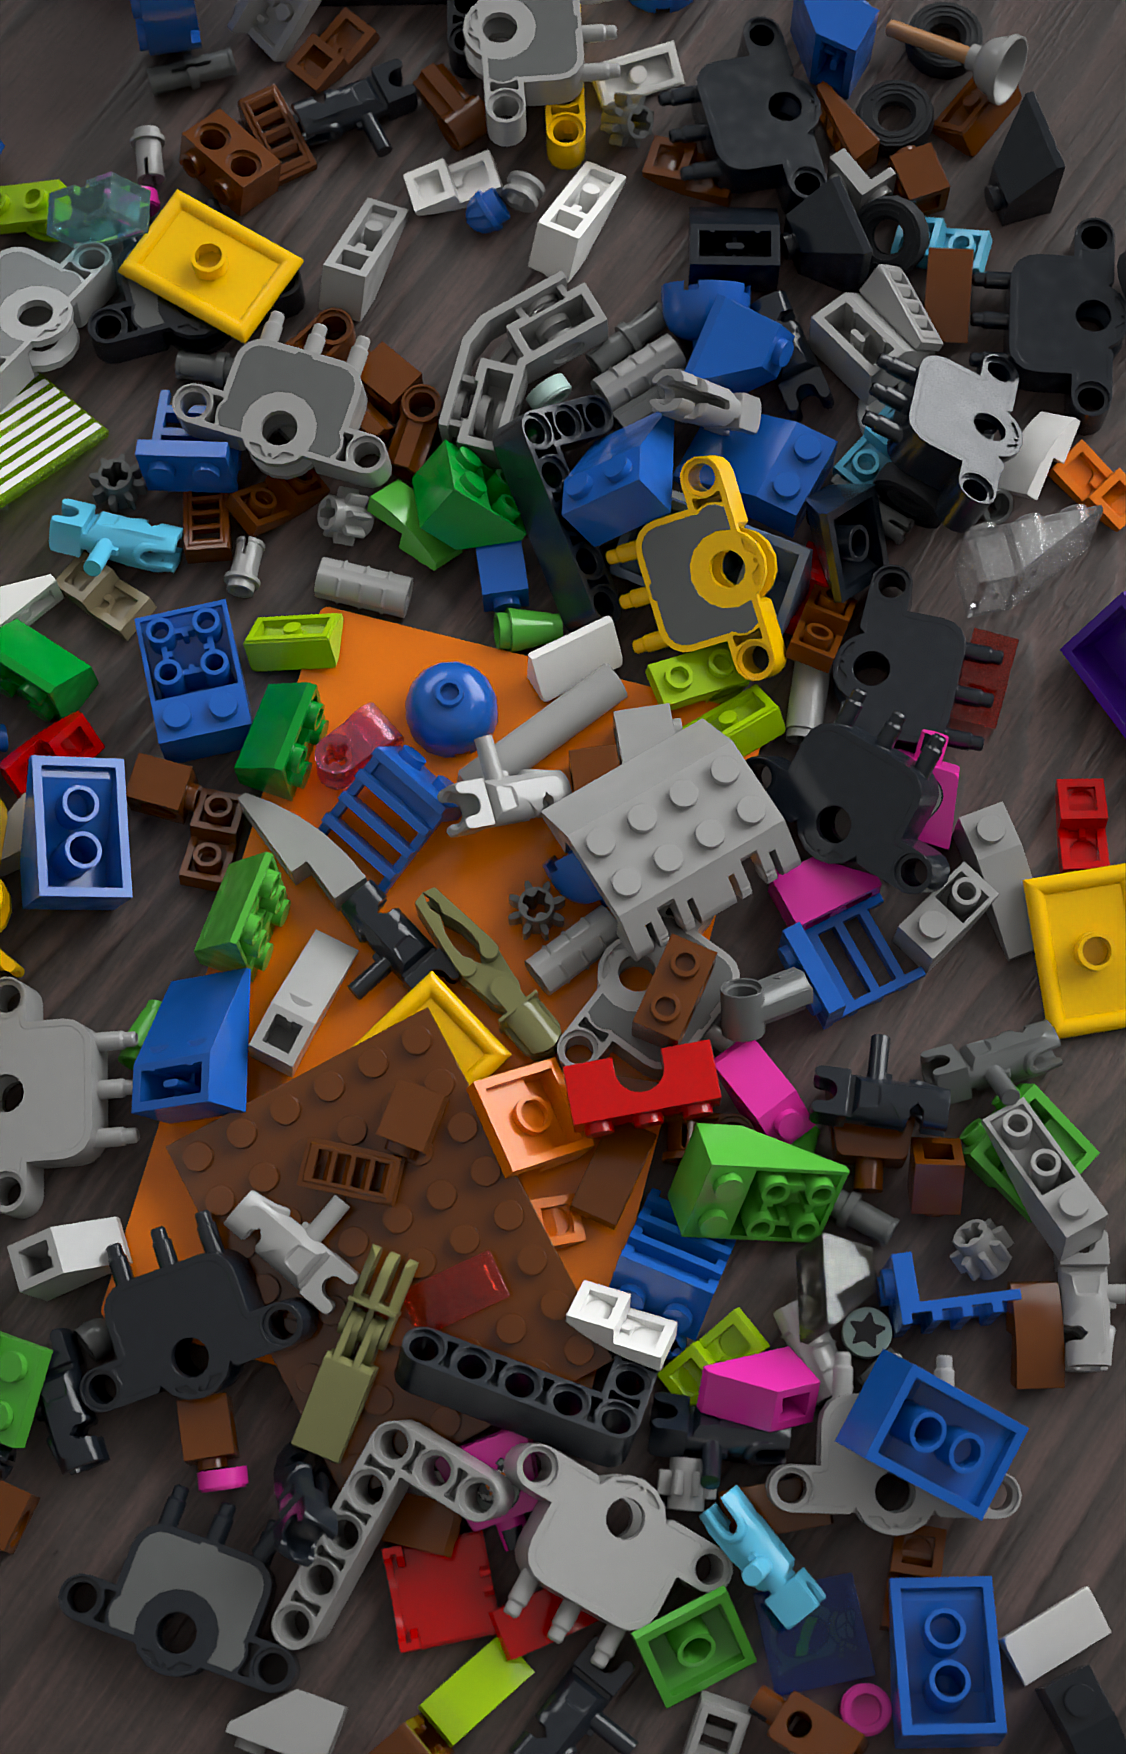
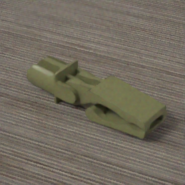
M435 887L423 892L415 902L417 915L436 946L446 954L454 969L460 975L459 982L463 987L469 988L484 1001L492 1011L502 1015L498 1019L499 1031L501 1034L505 1032L525 1056L530 1057L536 1062L553 1058L557 1053V1043L561 1037V1026L538 998V991L534 990L526 997L521 991L518 979L514 976L500 953L499 946ZM443 924L445 927L462 935L474 946L481 956V963L460 954L446 935Z
M372 1244L353 1294L348 1296V1303L337 1329V1332L342 1334L336 1349L332 1348L331 1351L328 1350L325 1354L291 1442L292 1446L306 1450L338 1465L344 1456L377 1376L379 1367L373 1365L379 1350L385 1351L397 1320L401 1316V1307L419 1265L417 1261L408 1260L392 1300L388 1303L385 1299L401 1259L400 1254L391 1251L380 1271L372 1294L368 1295L366 1294L382 1254V1247ZM357 1303L365 1307H368V1312L362 1311L363 1309L356 1307ZM377 1312L390 1316L388 1322L382 1319L383 1317L376 1315ZM362 1342L356 1357H354L358 1343Z

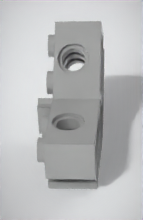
M561 270L480 315L464 335L438 422L442 442L446 439L451 443L453 437L457 438L458 448L462 446L467 447L486 466L502 470L492 443L493 434L496 429L519 417L528 384L609 339L608 319L585 282L567 291L566 277ZM507 333L508 340L502 343L490 359L481 357L475 377L471 376L474 363L494 339ZM471 394L474 395V399L467 420L461 417L462 407L467 408Z

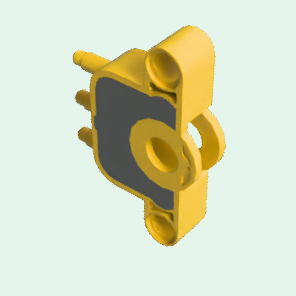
M717 455L693 457L684 464L680 473V483L688 509L653 520L641 529L636 540L618 545L615 549L606 552V560L611 565L620 562L626 563L635 559L638 560L645 586L621 595L619 603L623 609L638 608L651 604L658 631L635 639L632 647L637 654L653 652L666 647L680 652H692L727 641L738 673L747 680L760 681L780 673L787 661V657H785L786 647L772 600L764 597L775 582L778 571L777 557L770 542L757 531L744 528L748 519L730 463ZM706 464L715 473L714 484L709 490L702 486L699 479L700 470ZM730 551L740 555L745 563V574L738 585L729 581L723 572V561ZM756 646L765 649L769 656L768 667L765 670L759 669L753 661L752 654Z

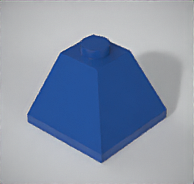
M717 294L685 368V372L727 388L732 393H747L778 377L781 368L785 367L792 357L795 336L780 323L725 296Z

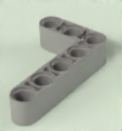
M411 1419L388 1421L379 1425L371 1435L332 1507V1510L337 1512L338 1533L336 1537L330 1540L324 1534L319 1539L315 1547V1558L310 1567L300 1566L274 1614L272 1633L275 1640L282 1647L294 1650L317 1644L329 1635L411 1484L464 1518L473 1522H483L499 1518L511 1509L514 1501V1489L511 1482L500 1472L417 1421ZM398 1430L402 1431L408 1440V1449L403 1457H400L394 1451L392 1445L394 1434ZM440 1456L448 1461L451 1468L449 1480L445 1484L441 1483L434 1473L435 1462ZM373 1475L377 1476L383 1484V1495L378 1502L368 1492L369 1480ZM482 1483L487 1484L494 1494L493 1505L489 1510L483 1509L477 1501L476 1493ZM348 1520L352 1521L359 1531V1538L354 1547L344 1537V1527ZM323 1566H327L334 1576V1585L331 1591H327L320 1582L319 1574ZM298 1611L303 1612L309 1620V1631L306 1636L302 1635L295 1625Z

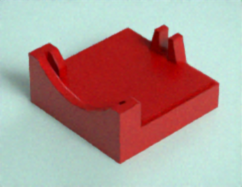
M483 1530L460 1534L454 1544L451 1558L421 1552L402 1545L381 1549L392 1598L400 1653L406 1654L496 1635L488 1612L498 1608Z

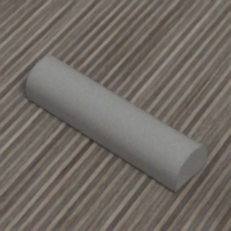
M603 664L498 741L495 747L502 771L506 770L508 775L512 776L518 775V772L522 769H531L627 698V691L611 666ZM479 756L459 770L457 782L478 778L485 780Z

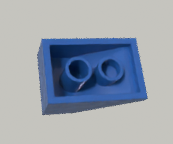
M655 412L595 441L564 480L562 516L594 547L671 513L674 419L665 417L660 412Z
M761 414L759 429L755 435L730 431L729 436H723L704 430V427L701 426L675 470L672 480L680 483L681 469L693 457L711 455L723 457L730 463L734 471L746 515L793 538L806 515L805 499L820 490L834 465L838 441L798 422ZM706 464L700 470L699 479L702 486L708 490L714 484L715 473Z
M31 755L29 757L20 855L22 909L115 910L132 898L124 759Z
M882 1349L835 1441L870 1462L982 1521L1029 1428L915 1364Z
M992 1576L890 1578L888 1581L890 1673L895 1749L999 1746L1007 1734Z

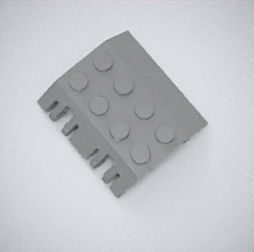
M703 718L540 811V815L565 853L570 850L573 851L618 922L616 934L636 962L655 951L649 934L659 947L668 943L669 934L658 912L665 906H670L678 926L683 931L688 932L696 927L693 915L700 923H703L737 903L734 891L742 899L752 894L750 882L741 864L747 858L751 857L758 876L767 884L778 878L776 870L781 875H784L801 865L799 854L785 819L733 741Z

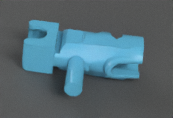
M63 499L62 516L54 515L51 517L49 548L52 551L80 557L83 551L87 550L90 555L85 561L83 568L85 573L90 576H98L108 560L158 573H175L180 563L183 548L176 546L178 540L183 537L184 528L164 523L151 526L149 520L129 518L104 511L95 514L96 506L94 504L73 499Z
M736 1485L720 1498L736 1520L737 1530L735 1534L729 1531L731 1521L716 1503L704 1511L699 1518L727 1557L742 1571L743 1581L749 1586H755L757 1590H769L771 1595L765 1600V1603L784 1627L790 1630L820 1605L819 1603L826 1598V1595L804 1567L797 1573L794 1572L792 1569L795 1562L794 1557L766 1520L756 1512L753 1504L738 1485Z

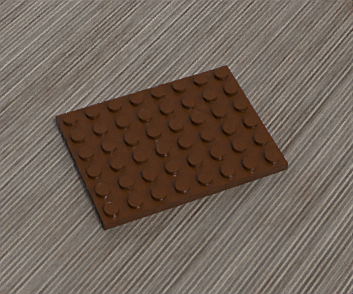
M428 1007L246 1104V1112L228 1113L166 1146L198 1212L203 1210L210 1211L213 1221L216 1222L224 1249L238 1251L247 1258L253 1269L265 1306L294 1297L306 1298L278 1271L255 1253L256 1244L261 1239L260 1229L253 1231L251 1236L245 1240H241L223 1225L228 1216L251 1191H256L272 1202L289 1208L290 1217L300 1225L304 1222L311 1224L334 1195H337L350 1206L349 1210L321 1243L340 1256L359 1274L362 1272L372 1244L382 1247L381 1257L366 1292L368 1295L372 1294L380 1271L391 1251L400 1254L401 1259L385 1299L388 1303L392 1300L408 1260L412 1259L419 1262L401 1307V1316L397 1320L385 1351L379 1350L373 1365L378 1366L379 1370L344 1456L339 1465L323 1458L340 1492L371 1435L379 1425L385 1422L411 1419L423 1424L455 1445L492 1426L490 1423L411 1394L397 1384L394 1372L402 1340L405 1334L413 1328L428 1327L572 1382L614 1360L608 1349L595 1343L566 1322V1315L578 1290L518 1176L515 1175L505 1179L466 1091L470 1085ZM397 1078L445 1095L449 1099L428 1154L426 1155L415 1150L412 1159L404 1157L406 1159L395 1207L297 1185L308 1136L401 1156L384 1149L387 1139L376 1135ZM319 1150L313 1179H323L329 1151ZM339 1154L332 1183L341 1184L347 1155ZM357 1159L351 1187L360 1189L366 1164L365 1159ZM376 1163L370 1191L379 1193L385 1164ZM330 1277L325 1284V1290L327 1295L335 1302V1310L327 1316L315 1307L318 1312L319 1323L313 1336L304 1342L270 1353L301 1415L326 1352L328 1350L331 1351L332 1348L336 1349L342 1334L337 1332L338 1325L348 1303V1296L353 1294L357 1283L347 1284L339 1277ZM358 1303L356 1307L363 1309L362 1311L368 1312L369 1310L368 1307ZM285 1310L282 1314V1325L289 1334L294 1335L297 1328L296 1318L290 1311ZM377 1312L376 1314L378 1316L383 1317L382 1319L387 1320L388 1322L390 1316H387L380 1312ZM362 1342L358 1343L354 1357H356ZM398 1430L394 1434L392 1445L394 1451L400 1457H403L407 1452L408 1440L406 1435ZM375 1475L369 1480L368 1492L383 1485L381 1480Z

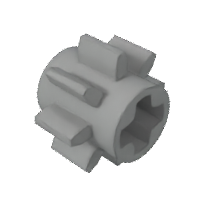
M339 486L337 495L328 494L323 498L317 513L318 524L324 530L323 535L332 537L333 543L353 546L355 537L364 539L371 531L375 518L373 514L367 511L369 497L359 495L358 489Z
M974 1219L964 1223L956 1231L952 1240L957 1251L950 1255V1259L960 1273L967 1272L972 1281H976L978 1278L991 1280L1000 1276L1007 1269L1012 1259L1007 1248L1014 1244L1013 1240L1003 1226L996 1227L991 1219L986 1221Z
M670 1457L669 1470H658L657 1491L659 1495L667 1496L666 1509L704 1512L705 1499H716L717 1488L708 1490L700 1484L701 1459Z

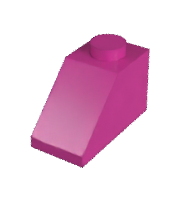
M811 857L784 875H781L776 870L778 878L769 883L768 893L787 927L800 922L803 929L806 930L880 893L882 883L878 876L839 864H828Z
M756 1040L735 1042L714 1058L717 1076L740 1115L750 1120L755 1131L791 1145L816 1125L809 1121V1112L796 1089Z

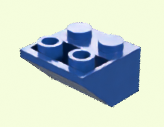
M794 0L790 33L810 83L818 85L822 81L827 82L839 96L847 100L849 99L871 60L879 15L878 9L872 7L865 0Z

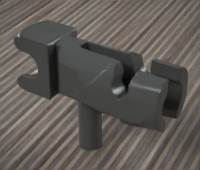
M1046 1019L1023 1026V1033L1012 1030L1004 1031L997 1036L966 1044L959 1051H956L952 1044H947L921 1053L920 1065L923 1081L950 1089V1105L972 1099L971 1089L973 1088L980 1091L992 1087L1003 1104L1011 1106L1020 1099V1093L1013 1083L1044 1075L1050 1070L1063 1065L1062 1059L1060 1057L1057 1058L1052 1049L1061 1046L1055 1028Z

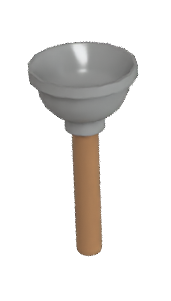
M896 20L889 21L885 29L886 35L890 38L965 64V69L973 72L976 87L987 95L989 102L998 106L1006 103L1012 96L1021 79L1027 60V39L1018 34H1013L1009 37H995L987 41L983 46L974 44L969 47Z

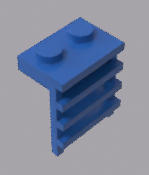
M161 390L152 440L138 439L135 457L148 490L233 493L238 491L237 476L238 470H241L242 466L241 451L233 448L230 449L228 442H211L195 438L187 434L183 428H166V423L180 422L174 413L172 405H170V390ZM193 406L189 409L187 416H200L204 413L206 406Z
M403 745V747H376L371 753L373 757L363 769L358 770L355 774L356 779L346 791L339 795L338 803L331 812L324 815L321 819L323 822L318 828L326 836L333 830L384 876L378 887L385 894L441 822L459 820L462 816V812L456 804L441 803L437 799L438 793L443 788L454 783L442 775L436 777L424 766L426 759L408 745ZM365 786L418 832L411 843L358 797V794ZM348 808L401 854L394 865L341 819Z
M880 893L806 930L803 929L800 922L782 930L777 949L778 956L786 970L795 967L805 972L808 983L813 987V1003L806 1005V1008L812 1016L816 1015L823 1030L847 1016L850 1017L856 1014L858 1010L872 1003L876 1004L882 1001L884 997L907 988L908 985L926 975L922 966L904 974L869 913V910L884 903ZM855 917L859 920L893 980L881 987L877 984L844 925L845 922ZM831 929L867 991V994L855 1000L819 938V935Z
M652 1187L642 1211L638 1215L635 1226L631 1230L627 1243L620 1254L609 1287L631 1294L630 1308L678 1322L677 1334L696 1341L737 1239L682 1237L670 1201L659 1197L661 1191Z
M912 1252L891 1254L884 1267L880 1270V1277L875 1278L879 1306H887L892 1338L903 1337L907 1330L914 1325H920L922 1334H929L944 1321L950 1322L951 1331L959 1330L974 1317H979L980 1327L989 1326L1001 1314L1007 1312V1302L1022 1299L1021 1290L1013 1289L920 1302Z

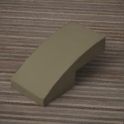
M83 551L81 556L75 557L56 578L60 590L64 596L79 608L128 641L137 631L134 619L151 615L157 607L150 597L119 579L114 570L107 565L104 566L98 576H90L85 573L83 565L89 554Z

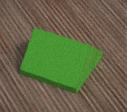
M724 1585L632 1632L630 1635L666 1709L757 1662Z

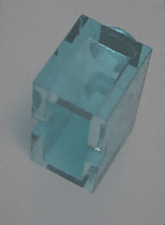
M109 172L86 180V186L80 188L76 185H71L49 193L46 235L76 248L86 242H99L109 246L147 234L150 218L151 191L114 172Z

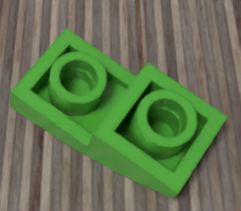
M399 479L370 496L367 511L385 522L388 526L402 533L399 548L417 559L420 563L435 571L462 553L463 549L455 550L420 528L414 490Z

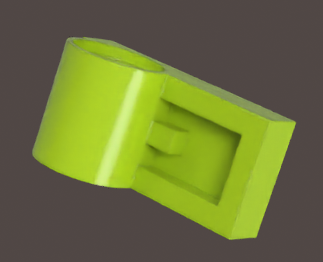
M60 179L0 186V234L27 232L33 238L46 242H57L64 239L72 198L68 187Z
M727 641L649 664L645 671L658 705L670 703L671 710L704 700L706 703L710 701L722 704L743 692L750 680L743 678L735 668Z

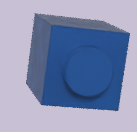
M514 541L475 547L484 612H505L506 607L521 609V607L529 606V589L522 542Z

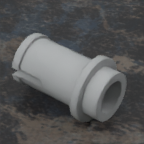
M139 126L134 130V135L130 139L131 147L136 151L137 181L141 185L154 186L153 176H156V183L158 185L162 184L165 181L162 147L165 145V137L156 126Z
M240 536L236 539L231 570L224 575V582L227 584L226 590L236 597H252L254 591L260 588L261 583L257 576L262 554L265 550V543L252 536H249L247 546L245 545V536Z

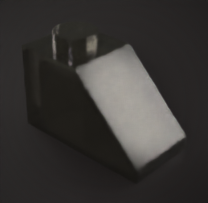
M821 1233L796 1253L800 1343L809 1345L839 1323L875 1292L877 1275L874 1269L873 1247L827 1233Z

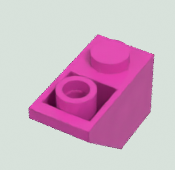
M787 1346L703 1366L696 1407L701 1413L763 1431L774 1432L813 1422L821 1381L797 1354Z

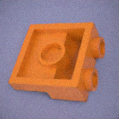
M556 1057L475 1081L466 1089L505 1179L534 1169H538V1172L577 1160L595 1145L592 1138H586L585 1131L574 1133L564 1076Z

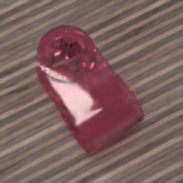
M369 702L358 708L343 724L322 738L315 749L317 776L327 788L334 790L345 789L356 779L355 774L358 770L363 769L373 757L371 753L376 747L401 746L404 736L373 702ZM334 758L335 761L341 762L345 759V764L342 766L337 762L329 764L328 760Z

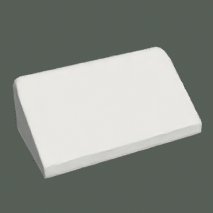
M674 41L603 61L608 64L618 63L620 65V77L609 78L604 81H592L601 107L614 102V93L616 92L646 96L685 84Z
M605 616L528 654L527 678L542 701L548 702L564 694L603 664H609L613 670L623 664L622 653L612 618Z
M1086 1586L998 1639V1643L1024 1686L1112 1632L1089 1587Z

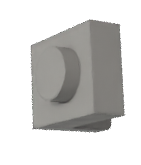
M845 148L830 157L827 181L840 175L856 213L867 202L881 196H893L897 173L892 167L870 179Z

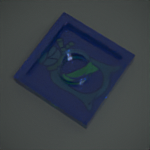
M852 1572L815 1580L825 1593L826 1598L819 1603L820 1605L790 1630L784 1627L765 1603V1600L771 1595L769 1590L752 1594L773 1691L779 1695L791 1694L793 1690L801 1692L876 1675Z

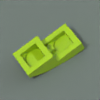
M738 1307L698 1341L688 1346L660 1370L657 1376L672 1394L690 1396V1405L695 1406L697 1405L703 1366L762 1353L770 1345L740 1307Z
M495 1637L420 1704L418 1709L450 1748H452L535 1672L522 1656L507 1661L499 1639Z

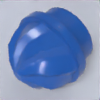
M493 187L484 193L481 190L475 192V195L467 204L465 213L467 224L482 234L501 230L503 228L502 223L511 218L505 203Z

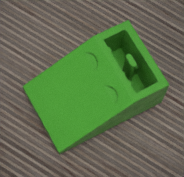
M263 852L228 865L194 949L200 964L222 972L249 968L251 969V982L254 981L258 969L265 971L274 948V945L269 943L275 926L282 927L291 906V900L287 899L286 887L283 884L281 873L278 870L272 853Z
M696 1123L667 1196L682 1237L818 1243L849 1174L847 1166L744 1126Z

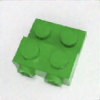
M1019 1083L1016 1088L1020 1093V1098H1025L1075 1169L1081 1174L1100 1152L1035 1084ZM996 1094L992 1100V1105L996 1108L993 1113L1007 1106L1003 1104ZM982 1119L974 1120L962 1131L959 1137L964 1143L962 1150L965 1163L988 1187L996 1188L1028 1222L1032 1223L982 1125Z
M0 1331V1443L12 1448H25L53 1350Z

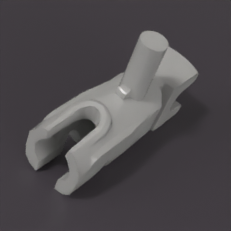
M674 368L663 369L652 379V383L662 387L665 391V399L650 400L653 413L660 412L665 417L683 423L702 426L704 430L723 436H729L730 431H739L751 435L757 434L761 420L760 398L744 392L732 393L727 388Z
M487 735L474 740L485 780L478 778L454 783L443 788L438 793L437 799L441 803L456 804L462 812L461 821L447 828V834L454 838L476 834L488 828L530 821L531 818H542L540 811L570 795L572 790L568 778L561 770L522 769L518 772V775L509 776L506 770L502 771L493 736Z
M251 1191L238 1204L223 1224L241 1240H245L251 1236L253 1231L260 1229L261 1239L256 1244L255 1253L278 1271L300 1291L299 1293L327 1316L336 1308L335 1302L327 1295L325 1290L327 1280L332 1276H336L347 1284L358 1282L360 1274L340 1256L321 1243L350 1208L337 1195L332 1197L311 1224L304 1222L300 1225L290 1217L289 1208L272 1202L256 1191Z
M1104 1230L1102 1239L1089 1245L1088 1253L1077 1252L1060 1262L1053 1252L1054 1271L1058 1274L1064 1333L1074 1334L1080 1339L1065 1343V1372L1107 1371L1108 1367H1111L1116 1329L1110 1325V1310H1114L1116 1304H1126V1284H1108L1107 1267L1110 1264L1108 1233Z

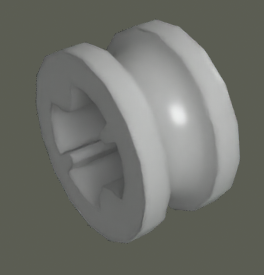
M518 170L512 171L507 178L508 184L504 185L500 192L503 201L518 211L525 213L534 212L538 207L537 199H540L545 193L544 185L529 173Z

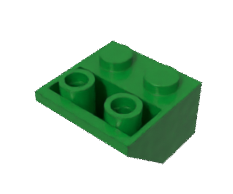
M445 439L412 477L420 528L455 550L521 541L526 536L527 532L520 516L521 513L517 509L503 471L501 469L494 471L483 464L480 458L469 448L464 446L458 448Z
M18 619L1 626L0 693L9 698H13L17 694L29 702L27 708L46 722H50L52 718L59 721L78 711L99 684L92 667Z
M309 682L268 684L234 767L239 784L290 801L293 800L297 788L304 789L312 769V762L308 761L314 745L318 747L322 745L329 726V721L325 719L324 715L325 705L321 703L317 685Z

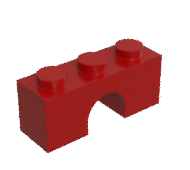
M710 1039L661 1048L662 1079L654 1088L644 1092H634L620 1084L615 1075L612 1057L563 1066V1076L574 1133L585 1131L586 1138H594L614 1133L615 1125L634 1122L636 1129H642L663 1124V1116L683 1113V1118L689 1120L713 1114L712 1107L720 1106L722 1096Z

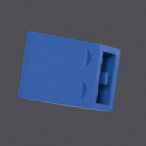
M226 599L135 618L158 743L165 760L182 763L241 750L253 723V717Z
M241 968L171 981L134 1063L131 1113L172 1124L224 1116L228 1113L246 1112L251 969Z

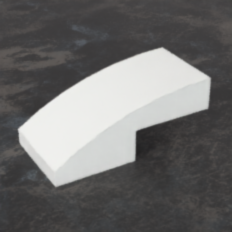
M489 149L449 166L444 158L403 174L417 216L466 208L469 200L478 190L484 193L493 187L501 196L500 192L503 188L494 158Z
M1041 411L1023 430V445L1018 454L1013 459L1004 462V469L1000 475L998 487L1007 490L1011 495L1038 500L1052 461L1065 463L1081 421L1073 417Z
M584 1280L566 1315V1322L604 1348L638 1364L660 1371L676 1338L678 1322L630 1308L631 1294Z

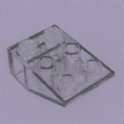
M1075 504L1064 508L1057 514L1041 516L1039 513H1030L1017 518L1012 523L996 525L994 522H985L972 527L970 531H966L955 562L954 572L967 618L1011 610L1088 548L1102 516V505L1086 507L1084 504Z

